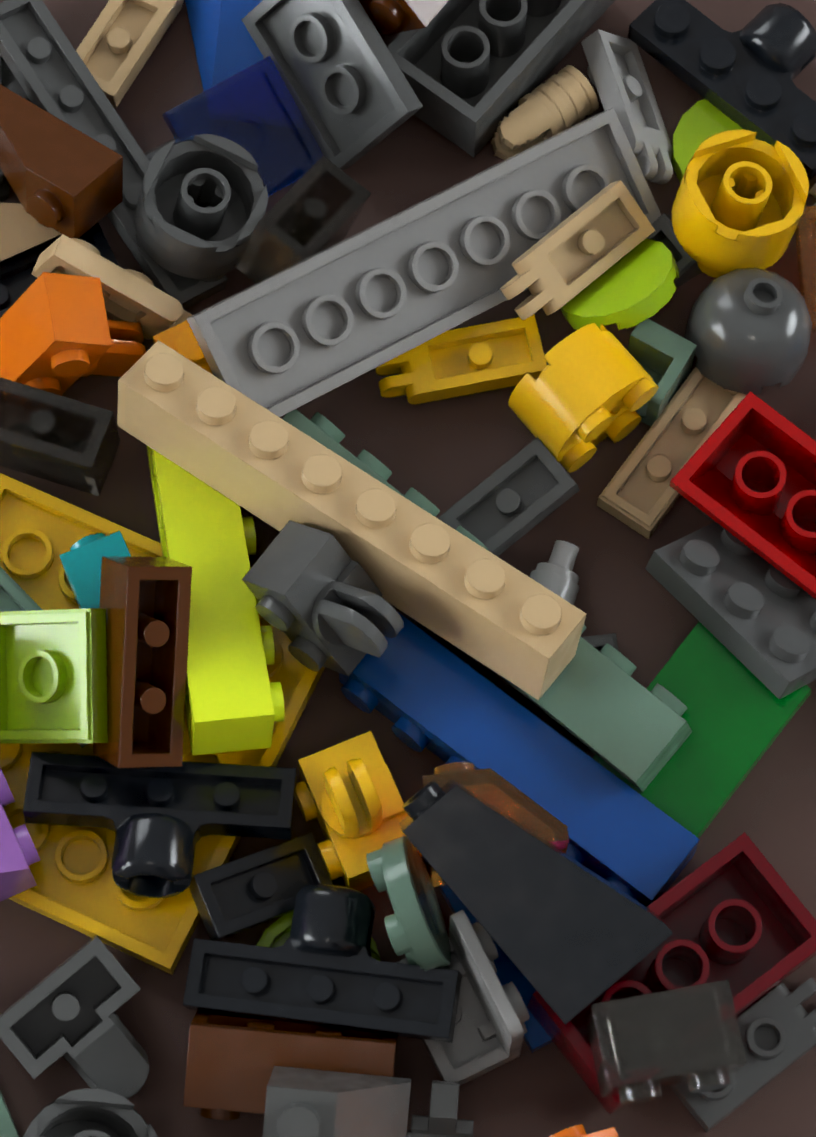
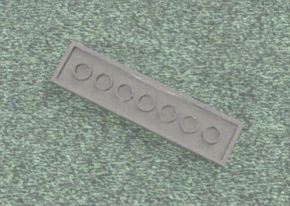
M611 108L186 319L213 375L273 414L281 417L506 301L507 299L500 289L517 275L511 264L610 183L622 180L651 224L661 216V213L614 108Z

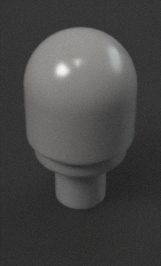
M556 540L548 563H538L536 570L531 572L530 578L574 605L580 589L578 585L580 578L572 570L579 548L572 543Z

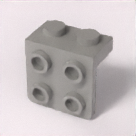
M460 910L450 915L449 942L451 963L448 966L442 967V969L459 970L462 974L453 1043L422 1039L441 1080L458 1082L460 1085H463L520 1057L523 1037L527 1033L524 1022L529 1020L530 1017L514 983L511 981L502 986L496 975L497 969L493 960L499 958L491 936L479 922L471 925L464 910ZM407 958L396 962L401 964H409Z

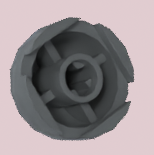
M759 268L735 269L712 280L692 306L684 338L697 345L695 355L698 360L695 366L704 377L723 389L748 394L750 391L753 394H760L764 386H774L781 382L779 386L781 388L789 384L799 372L808 353L812 321L804 297L790 281L775 272Z

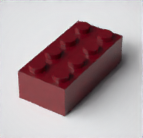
M745 832L647 906V908L659 916L673 934L566 1025L537 991L531 996L527 1008L609 1115L618 1110L816 955V920Z

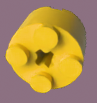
M745 129L728 130L717 133L703 141L689 161L674 199L671 220L675 236L686 253L697 261L700 270L708 276L718 278L735 269L759 268L765 270L772 266L786 252L803 215L809 192V180L803 164L796 154L781 142L776 140L773 146L765 141L756 139L758 132Z
M592 323L576 330L543 356L548 365L541 372L538 379L535 380L527 372L511 393L508 406L536 438H539L555 459L569 473H572L592 458L597 451L596 445L606 437H609L616 443L630 434L642 420V417L636 410L641 408L656 394L659 386L603 324L599 328L596 323Z

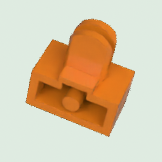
M43 272L0 318V397L25 398V401L30 404H47L61 398L62 394L80 377H87L89 375L122 377L146 353V348L142 344L144 337L141 323L107 320L100 278Z

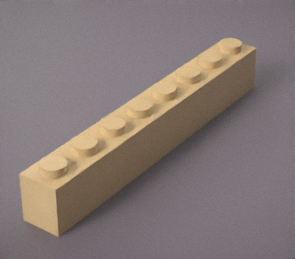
M158 340L118 380V427L279 532L291 520L333 534L353 561L359 562L383 594L381 597L532 697L539 700L574 658L586 618L585 612Z

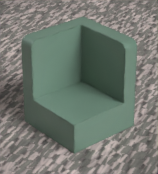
M650 319L636 325L630 335L628 351L659 386L656 394L646 404L636 410L642 417L641 421L652 426L690 374L697 345Z

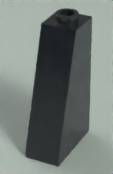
M453 779L442 788H440L435 780L431 781L414 794L402 807L409 815L399 823L402 832L565 1025L673 934L655 912Z

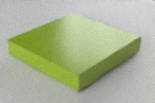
M106 609L0 611V744L108 743Z

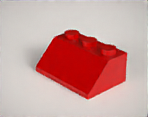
M750 391L672 478L669 486L816 599V441Z

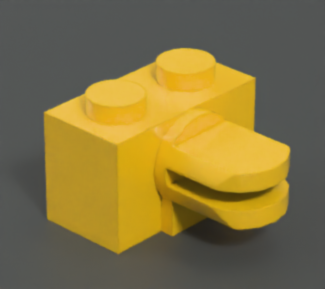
M368 731L299 759L298 766L301 781L296 783L295 792L296 801L305 821L317 818L326 838L325 841L317 843L331 881L342 877L347 888L358 891L375 885L368 868L366 855L381 849L385 842L406 836L402 832L399 823L408 816L407 812L402 808L404 802L387 763L385 764L372 732Z

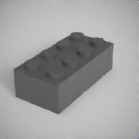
M449 0L426 28L401 32L387 48L423 106L414 115L474 158L491 140L494 133L497 132L498 124L500 121H503L504 116L508 117V114L518 107L519 99L531 93L533 89L543 82L615 0Z

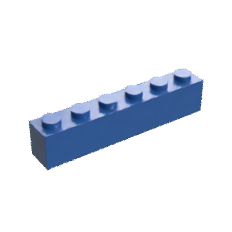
M400 613L399 615L404 622V627L396 637H385L388 642V648L381 657L367 653L349 676L339 673V682L343 684L341 691L344 696L360 710L370 714L376 709L392 721L394 725L391 729L403 743L417 752H422L426 747L445 762L442 768L451 779L470 791H474L478 787L497 802L494 807L526 828L529 826L549 841L550 844L644 906H649L662 896L693 858L700 840Z

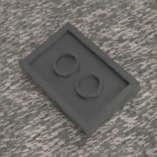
M262 0L242 19V22L333 173L349 168L423 107L359 0Z
M713 522L653 552L645 569L779 700L816 680V599L717 522Z

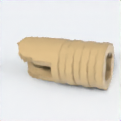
M567 65L558 71L557 75L554 74L544 84H540L531 93L519 99L518 107L511 111L508 117L504 116L503 121H500L498 124L497 132L494 133V138L491 141L495 153L494 157L497 156L506 160L572 127L573 124L576 125L586 115L596 111L599 106L598 98L587 78L574 66Z

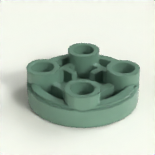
M407 836L383 843L381 849L368 853L366 858L377 890L379 892L387 891L394 910V914L385 916L384 921L389 940L396 955L405 954L410 965H418L425 971L450 965L451 948L445 921L431 879L418 850Z

